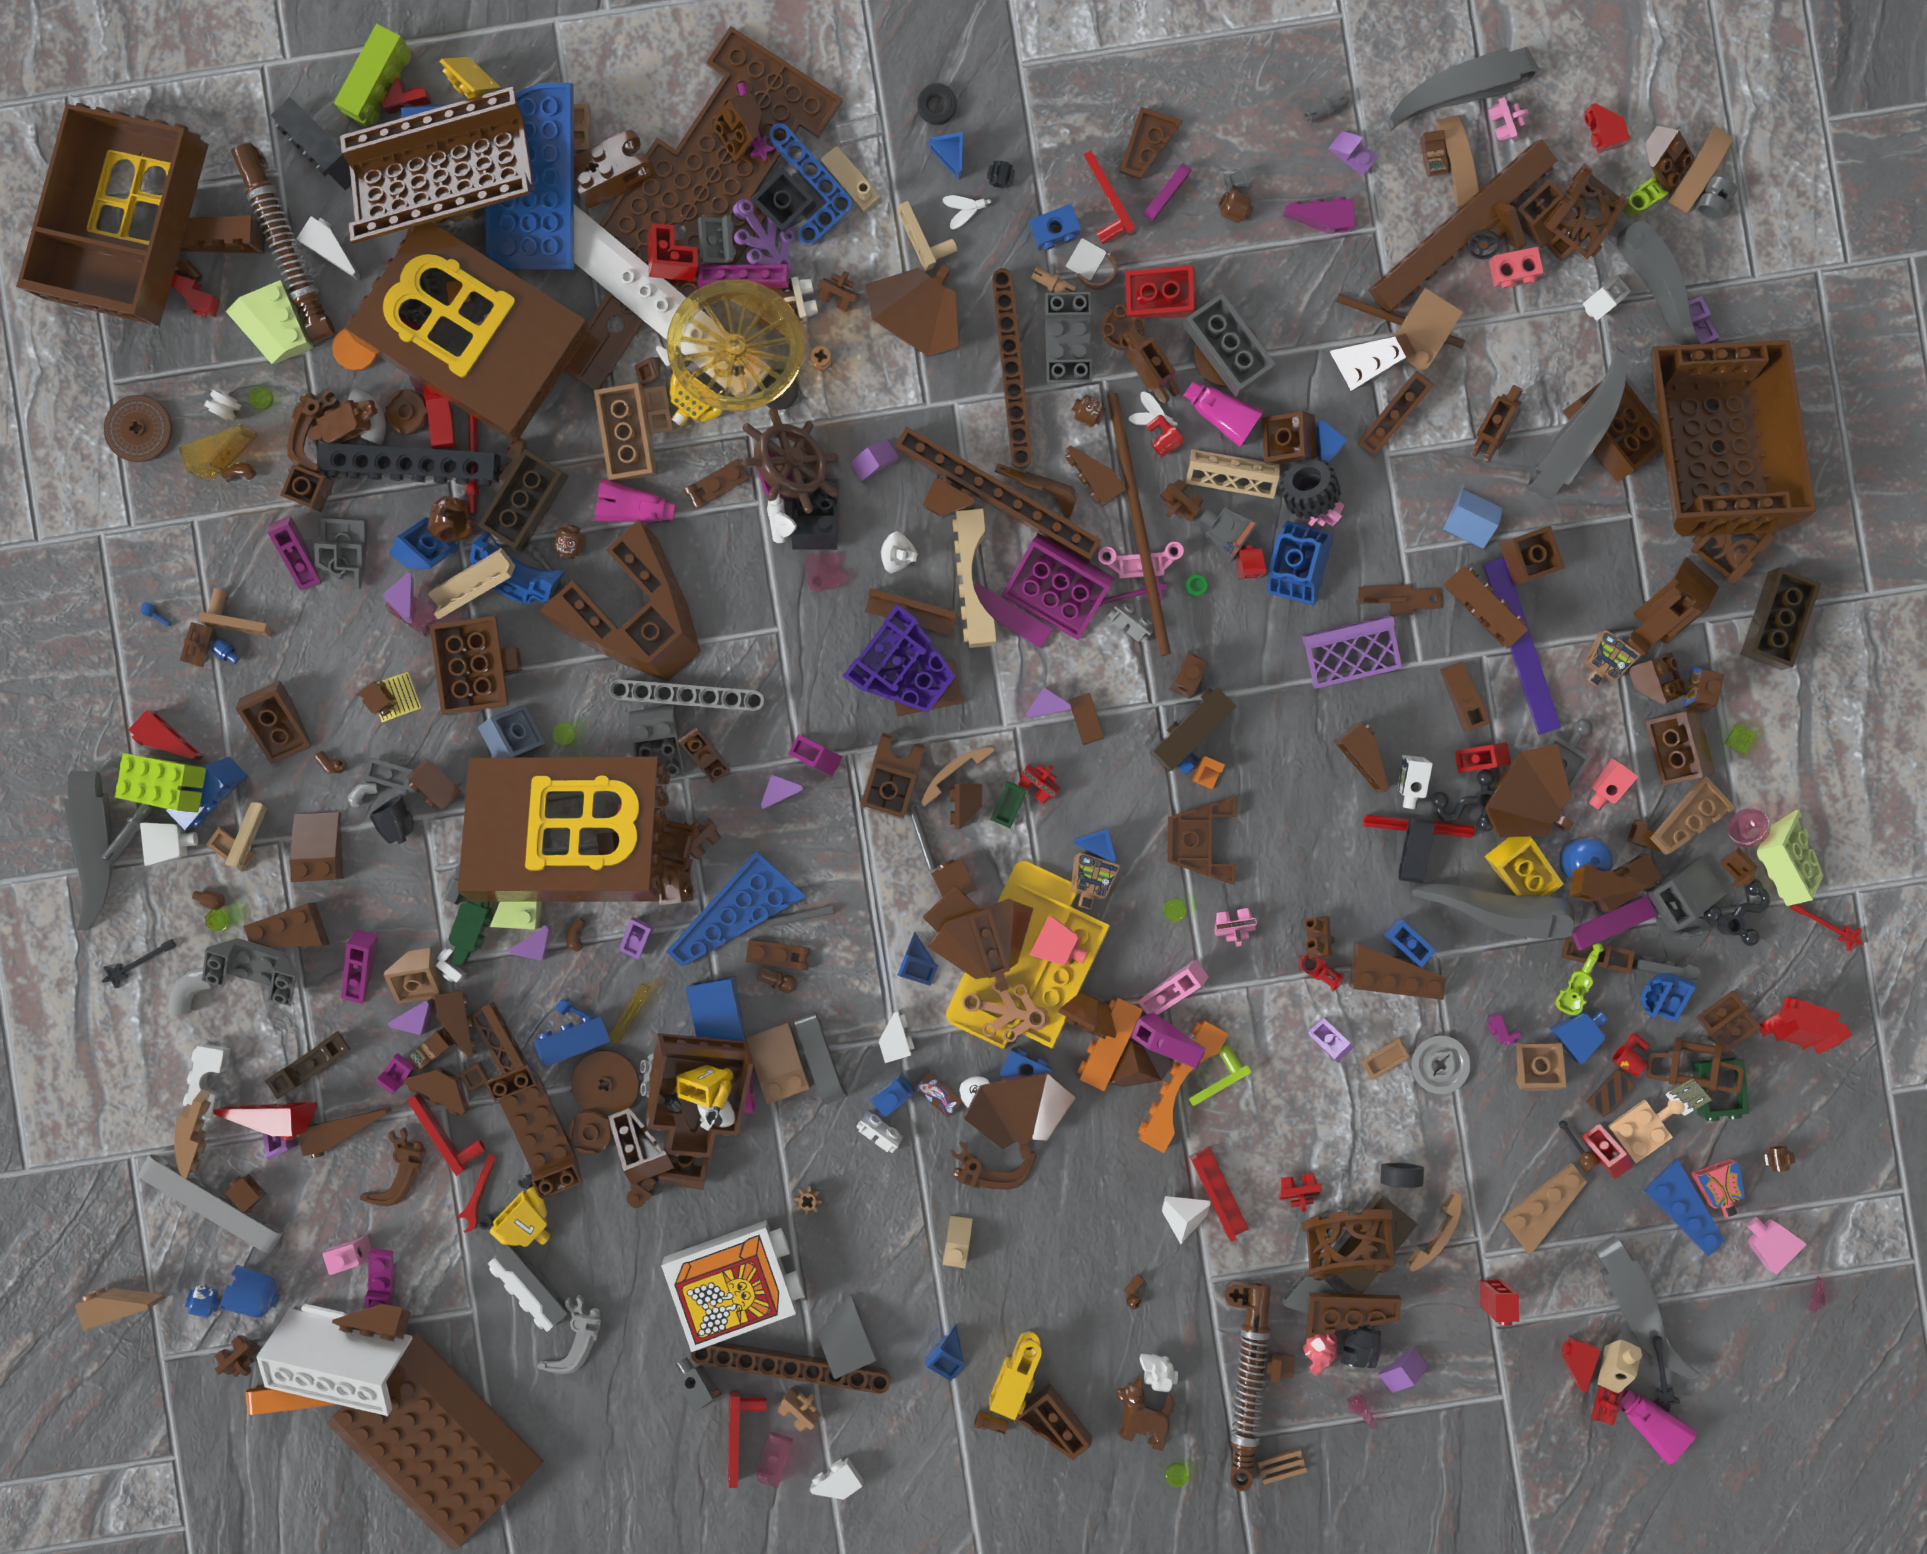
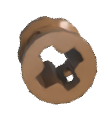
M817 346L812 350L811 360L816 369L826 370L831 366V353L826 347ZM821 354H824L826 359H823L822 362H819L818 358L816 357H820Z

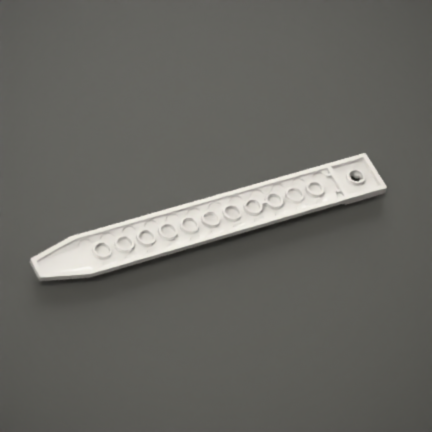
M574 204V263L724 389L728 388V392L743 404L772 370L771 367L664 278L649 277V266ZM736 367H745L743 369V371L745 372L744 376L738 375L736 377L734 375L736 373V371L734 370Z

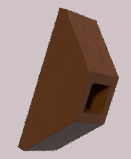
M696 727L678 740L679 744L712 783L731 771L700 728Z
M443 1068L410 1076L403 1082L408 1086L407 1089L415 1094L422 1093L426 1095L428 1101L436 1105L442 1104L448 1107L447 1111L453 1115H464L470 1109L461 1078Z

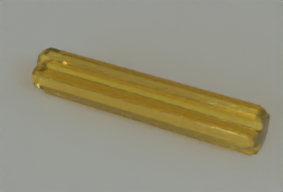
M641 983L609 1034V1039L612 1043L618 1044L649 995L651 987L647 984Z

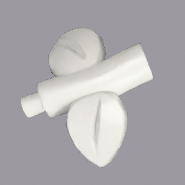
M778 494L775 501L768 500L767 512L770 519L773 541L783 543L788 540V536L795 531L797 525L785 514L784 500Z

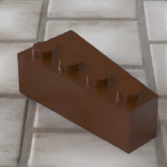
M251 215L189 217L180 252L264 254L265 235L263 232L265 229L260 228L261 223Z
M1463 565L1443 585L1505 649L1510 648L1528 631L1525 627L1527 623L1518 614L1514 616L1509 611L1511 607L1502 598L1498 600L1493 595L1495 591L1487 582L1482 584L1477 579L1479 574L1471 566L1466 568Z
M1354 943L1349 982L1350 988L1444 1000L1446 977Z

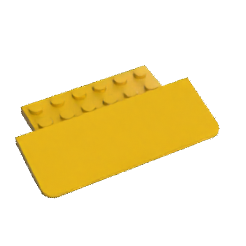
M1021 861L1014 866L998 902L1012 899L1032 907L1033 912L1018 963L1010 968V971L1004 973L1009 987L1008 992L1020 1010L1027 1011L1021 998L1014 994V988L1019 984H1024L1028 987V994L1035 1006L1045 1009L1049 1015V1022L1045 1028L1040 1030L1030 1028L1022 1034L1050 1048H1054L1066 1022V1016L1058 1013L1059 1009L1080 992L1110 925L1072 908L1078 893L1071 891L1072 882L1032 863ZM1048 916L1056 918L1082 937L1078 946L1089 951L1083 964L1072 959L1070 964L1065 966L1030 955ZM964 973L947 1009V1020L952 1025L1002 1049H1006L1008 1041L1004 1039L1005 1030L1009 1028L1014 1029L1025 1020L1016 1018L998 1029L994 1036H985L982 1032V1027L986 1023L994 1022L1003 1015L982 1009L974 1012L967 1011L963 1007V998L969 993L979 995L981 1000L1006 1005L999 993L993 989L994 977L990 979L988 977L974 979L967 973ZM1019 987L1018 994L1023 995L1025 993V989L1023 987ZM972 998L970 1000V1005L974 1007L976 1006L977 1001L975 998ZM1036 1014L1034 1017L1036 1023L1042 1020L1039 1014ZM990 1025L986 1027L988 1034L993 1032V1028ZM1013 1031L1008 1032L1007 1037L1009 1039L1011 1038Z

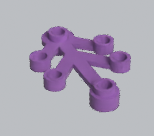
M746 199L739 200L734 205L733 212L737 218L747 220L758 238L750 236L745 229H740L734 234L735 242L739 245L746 244L765 250L770 255V257L763 256L760 250L754 248L747 253V260L751 264H789L790 275L793 271V264L788 255L790 242L794 239V232L791 229L780 232L779 239L781 245L778 252L775 247L777 226L766 216L768 221L766 233L753 214V204ZM784 233L789 236V239L785 237ZM739 234L744 236V240L740 238ZM752 253L757 256V259L753 258Z

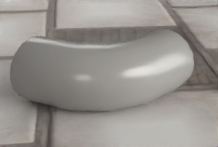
M355 387L351 391L348 400H353L356 403L374 400L378 411L370 419V430L361 434L360 437L382 446L387 427L384 410L375 397Z
M203 967L191 970L177 980L169 994L168 1015L192 1013L191 1005L195 994L201 990L214 988L215 985L202 981Z

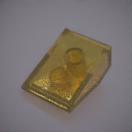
M241 424L179 446L178 448L187 473L204 480H212L218 477L217 474L224 472L258 437V433Z

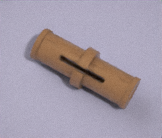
M1039 266L1035 268V273L1033 272L1031 276L1032 280L1048 287V290L1051 292L1053 290L1056 292H1075L1077 288L1060 279L1059 275H1052L1039 268Z

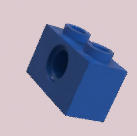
M1072 204L1029 220V228L1038 250L1043 248L1045 251L1057 246L1056 243L1064 240L1066 243L1078 238L1077 235L1081 231ZM1052 225H1058L1061 228V232L1052 233L1049 228Z
M1397 919L1383 934L1392 945L1418 967H1422L1436 952L1429 943L1403 920Z
M1017 1047L1016 1050L1010 1049L999 1074L1005 1078L1022 1075L1020 1068L1023 1064H1030L1033 1067L1032 1073L1024 1076L1045 1072L1051 1074L1052 1068L1048 1066V1061L1037 1057L1036 1060L1028 1057L1029 1052Z

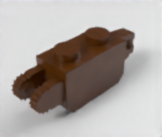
M1136 328L1129 330L1123 335L1128 344L1127 348L1129 351L1125 355L1149 392L1153 390L1160 402L1166 404L1170 398L1162 384H1164L1172 396L1176 397L1180 393L1173 379L1175 370L1155 339L1152 337L1146 339L1139 334Z
M1513 385L1507 395L1503 394L1496 397L1477 432L1478 439L1471 451L1472 456L1476 457L1484 444L1489 445L1483 461L1489 463L1496 450H1500L1521 412L1520 406L1522 402L1519 401V398L1523 392L1522 388Z
M348 400L340 404L341 407L324 412V416L316 419L318 425L309 430V439L311 441L320 440L327 443L344 444L369 431L371 427L370 419L378 413L374 400H366L360 403Z

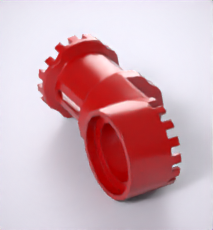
M1309 953L1304 954L1299 960L1300 969L1317 981H1323L1330 986L1332 991H1335L1340 986L1338 983H1342L1341 981H1343L1345 975L1330 968L1329 964L1321 958L1315 960L1316 965L1312 970H1307L1304 962L1309 958Z

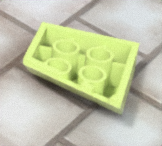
M281 280L239 297L226 310L227 314L272 365L314 348L306 332L300 312L289 295L291 291L287 289V285Z
M1799 809L1768 827L1757 849L1759 860L1764 863L1769 878L1774 881L1777 887L1778 895L1780 898H1783L1787 906L1813 900L1823 878L1815 851L1808 847L1807 837L1809 835L1807 829H1802L1798 820L1802 817Z

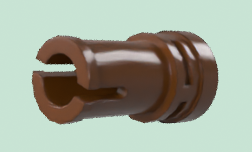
M980 1409L977 1411L974 1421L975 1428L989 1429L1005 1435L1009 1420L991 1416L990 1413Z

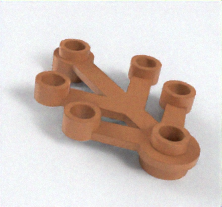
M995 981L992 985L993 989L999 993L1006 1006L981 1000L980 996L974 993L967 994L962 1001L963 1007L967 1011L974 1012L982 1009L1003 1015L994 1022L986 1023L982 1027V1032L987 1037L994 1036L998 1029L1016 1018L1025 1021L1014 1029L1009 1028L1005 1030L1004 1039L1008 1042L1016 1041L1019 1035L1030 1028L1035 1030L1043 1029L1049 1022L1047 1011L1035 1006L1028 994L1029 989L1024 984L1017 985L1014 988V994L1021 998L1027 1011L1020 1010L1008 990L1000 992L996 988ZM1019 987H1023L1025 989V993L1023 995L1018 994ZM972 998H975L977 1001V1004L974 1007L970 1005V1000ZM1036 1014L1042 1017L1039 1023H1036L1034 1020ZM989 1025L993 1028L991 1034L986 1032V1027ZM1009 1031H1013L1015 1034L1012 1040L1007 1037Z

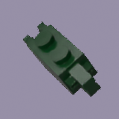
M469 901L460 905L448 938L450 944L455 946L452 956L454 964L458 966L466 964L471 952L482 948L485 941V936L483 935L485 927L490 926L493 915L490 914L492 908H489L490 902Z

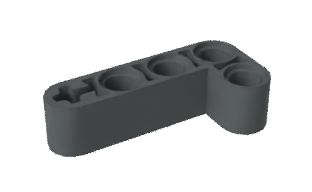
M813 1012L794 1019L821 1100L828 1105L848 1097L844 1083L838 1075L817 1013Z

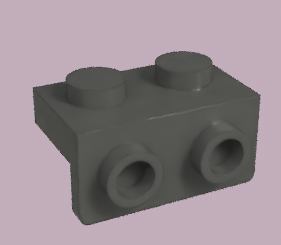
M725 215L723 218H698L700 264L727 265L736 254V248L732 241L734 223L731 222V215Z

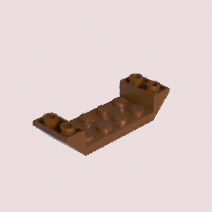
M529 1064L486 1080V1086L494 1102L499 1100L533 1173L531 1181L538 1196L543 1199L582 1184L583 1181L575 1151L539 1074Z

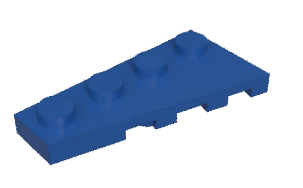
M1675 1159L1644 1189L1707 1256H1710L1725 1241L1679 1160Z

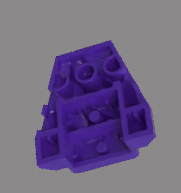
M896 604L884 620L882 627L860 656L852 662L843 674V677L862 691L929 712L953 681L955 675L925 634L916 618Z

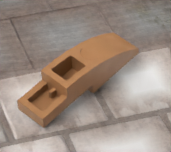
M204 1089L193 1099L192 1105L187 1104L179 1113L174 1135L175 1157L180 1174L184 1179H187L191 1172L197 1171L201 1160L198 1159L199 1154L204 1152L207 1142L204 1141L207 1132L201 1129L205 1120H202V1117L207 1113L211 1104L208 1101L211 1092Z

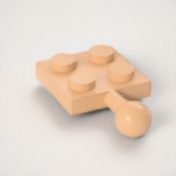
M1643 1100L1607 1126L1631 1159L1638 1163L1673 1138L1662 1121L1672 1114H1682L1685 1106L1680 1101L1669 1100L1668 1106L1655 1114L1647 1101Z

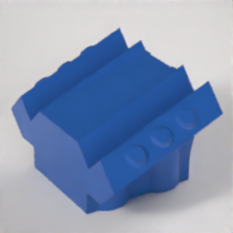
M1286 521L1282 527L1281 534L1277 535L1268 569L1270 575L1267 593L1314 606L1318 600L1325 566L1329 559V549L1333 544V533Z

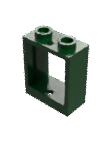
M1737 1057L1721 1059V1062L1742 1067L1744 1070L1741 1092L1737 1093L1738 1107L1710 1110L1708 1102L1697 1108L1698 1116L1705 1118L1706 1121H1718L1723 1116H1728V1119H1740L1743 1114H1750L1744 1059ZM1713 1060L1693 1061V1077L1706 1079V1073L1712 1070ZM1720 1066L1719 1071L1734 1070L1731 1068ZM1734 1070L1737 1087L1739 1073L1737 1070ZM1701 1087L1708 1095L1707 1088Z

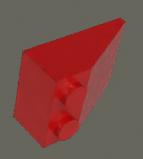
M1193 265L1126 271L1127 316L1183 318L1197 311L1196 271Z

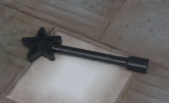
M170 939L162 943L159 948L123 968L122 963L117 964L114 968L104 966L107 976L102 982L111 981L115 989L119 988L120 979L129 977L124 973L161 952H167L176 947L174 940Z
M1655 1336L1653 1337V1345L1657 1354L1662 1390L1656 1389L1659 1397L1653 1402L1658 1406L1664 1405L1666 1411L1670 1412L1671 1404H1680V1400L1673 1396V1387L1667 1388L1662 1354V1337Z

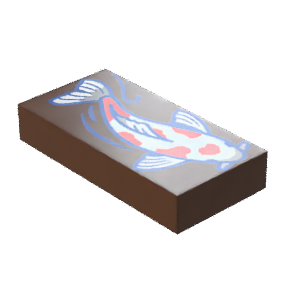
M930 1071L914 1087L918 1093L947 1118L962 1102L958 1095Z

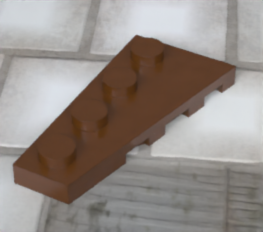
M1309 1292L1306 1336L1307 1338H1313L1316 1334L1326 1333L1328 1335L1336 1333L1337 1330L1347 1328L1353 1330L1358 1329V1326L1367 1324L1374 1326L1399 1321L1401 1297L1400 1295Z

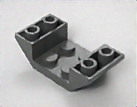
M1055 292L1045 294L1047 383H1092L1090 343L1091 292Z
M239 938L206 948L202 981L221 987L225 986L230 975L270 986L269 1001L291 1007L297 973L283 951Z

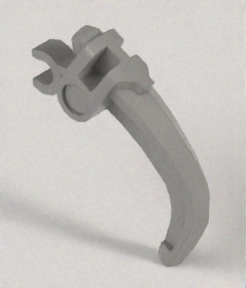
M578 1295L576 1298L578 1305H573L570 1298H567L565 1301V1306L572 1316L570 1322L571 1329L576 1332L575 1340L568 1356L560 1361H540L537 1366L538 1369L557 1374H568L576 1372L584 1364L594 1341L597 1340L602 1315H600L599 1309L592 1308L590 1311L583 1308L584 1298L581 1295Z

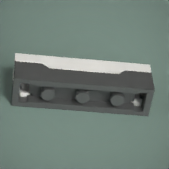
M508 1245L488 1263L491 1273L496 1278H501L505 1283V1289L520 1300L519 1304L522 1309L533 1315L534 1322L540 1329L544 1328L548 1332L570 1312L567 1310L562 1297L517 1246Z

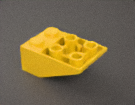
M469 57L440 60L444 67L442 72L448 77L453 87L468 99L502 90Z

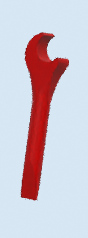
M488 1153L472 1197L466 1208L458 1215V1219L466 1218L469 1222L468 1228L463 1231L464 1233L472 1231L478 1224L479 1201L497 1157Z

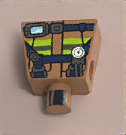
M1607 630L1600 631L1584 662L1588 668L1593 670L1586 681L1595 687H1598L1603 679L1609 682L1616 681L1641 654Z
M1082 853L1076 854L1073 863L1071 891L1081 894L1078 906L1091 910L1094 899H1104L1109 892L1120 865Z

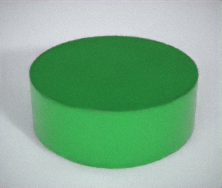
M1193 574L1186 580L1185 589L1193 597L1202 596L1208 589V581L1201 574Z

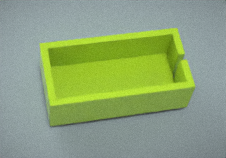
M376 23L334 101V104L347 118L366 128L372 127V125L377 123L384 98L395 79L401 77L400 72L411 59L412 51L400 35Z
M123 753L115 798L176 811L199 813L202 793L181 790V786L203 788L206 768Z

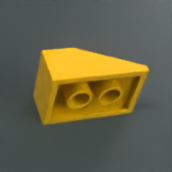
M1530 836L1508 837L1484 856L1514 896H1550L1564 885Z

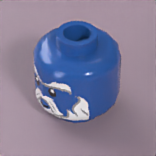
M198 1285L194 1290L190 1289L184 1307L188 1308L187 1311L190 1315L208 1318L212 1312L217 1313L221 1299L217 1298L218 1292L216 1289Z

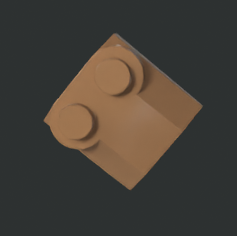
M1562 1043L1516 1044L1518 1071L1516 1083L1519 1086V1090L1553 1091L1566 1088Z

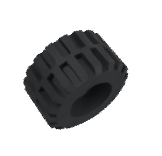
M1311 457L1306 458L1304 461L1298 460L1297 464H1291L1289 470L1283 472L1284 477L1280 478V491L1290 513L1296 514L1298 518L1303 516L1305 519H1310L1311 517L1315 519L1320 518L1319 515L1328 514V510H1333L1336 507L1334 503H1338L1340 500L1341 489L1332 465H1329L1326 460L1321 461L1320 458L1316 457L1314 460H1311ZM1311 486H1316L1315 488H1313V489H1311V490L1304 491L1305 489H1307V488H1309V487H1311Z

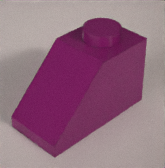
M799 734L788 753L832 777L843 757Z

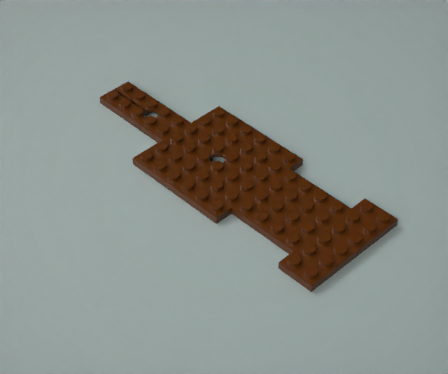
M732 26L729 27L706 62L708 67L724 77L677 148L674 149L659 138H656L645 154L653 164L652 174L628 186L629 190L619 194L599 224L647 265L648 235L651 224H682L686 232L683 238L675 240V245L697 247L698 269L694 281L665 280L703 312H705L720 288L699 289L698 287L699 265H713L700 264L698 218H723L725 215H731V222L734 223V234L740 229H745L750 236L754 237L755 232L747 220L737 218L733 212V207L741 199L749 200L753 204V214L759 223L763 224L766 215L751 201V198L757 193L781 156L775 149V151L767 153V162H764L760 155L752 158L750 154L755 149L752 144L738 162H734L731 155L727 152L724 143L715 132L712 124L729 99L740 96L737 85L745 82L748 92L751 93L761 109L762 115L758 130L761 139L765 135L767 136V145L773 146L769 138L771 128L780 123L786 125L794 135L799 127H802L819 138L843 102V98ZM777 131L774 133V138L777 141H783L786 135L783 131ZM734 234L732 241L736 248V254L727 265H736L748 247L746 244H737L734 240ZM739 234L740 238L744 240V236ZM608 292L587 323L590 333L564 371L592 390L601 389L644 324V321ZM619 316L624 321L623 329L618 333L610 332L607 327L608 320L611 317Z

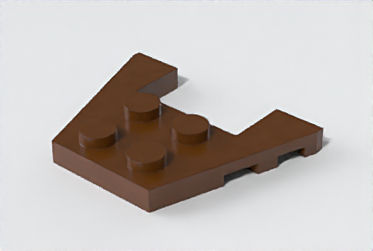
M1229 797L1169 816L1167 821V862L1229 884H1235V864H1212V817H1236V797Z

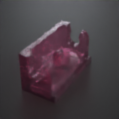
M413 596V623H407L388 603L385 605L389 613L424 637L430 630L429 625H433L437 620V617L434 615L435 610L415 596Z
M774 1432L769 1433L756 1473L757 1481L778 1489L792 1446V1438Z

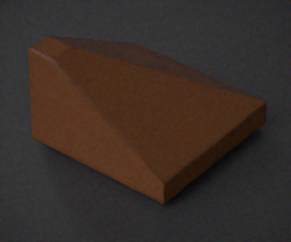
M650 357L634 365L640 384L643 387L660 378L661 361L659 357Z

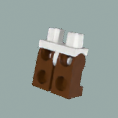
M798 276L789 279L788 288H754L764 332L779 326L807 321L806 317L818 313L815 300L803 302L802 295L813 293L811 279L798 280Z

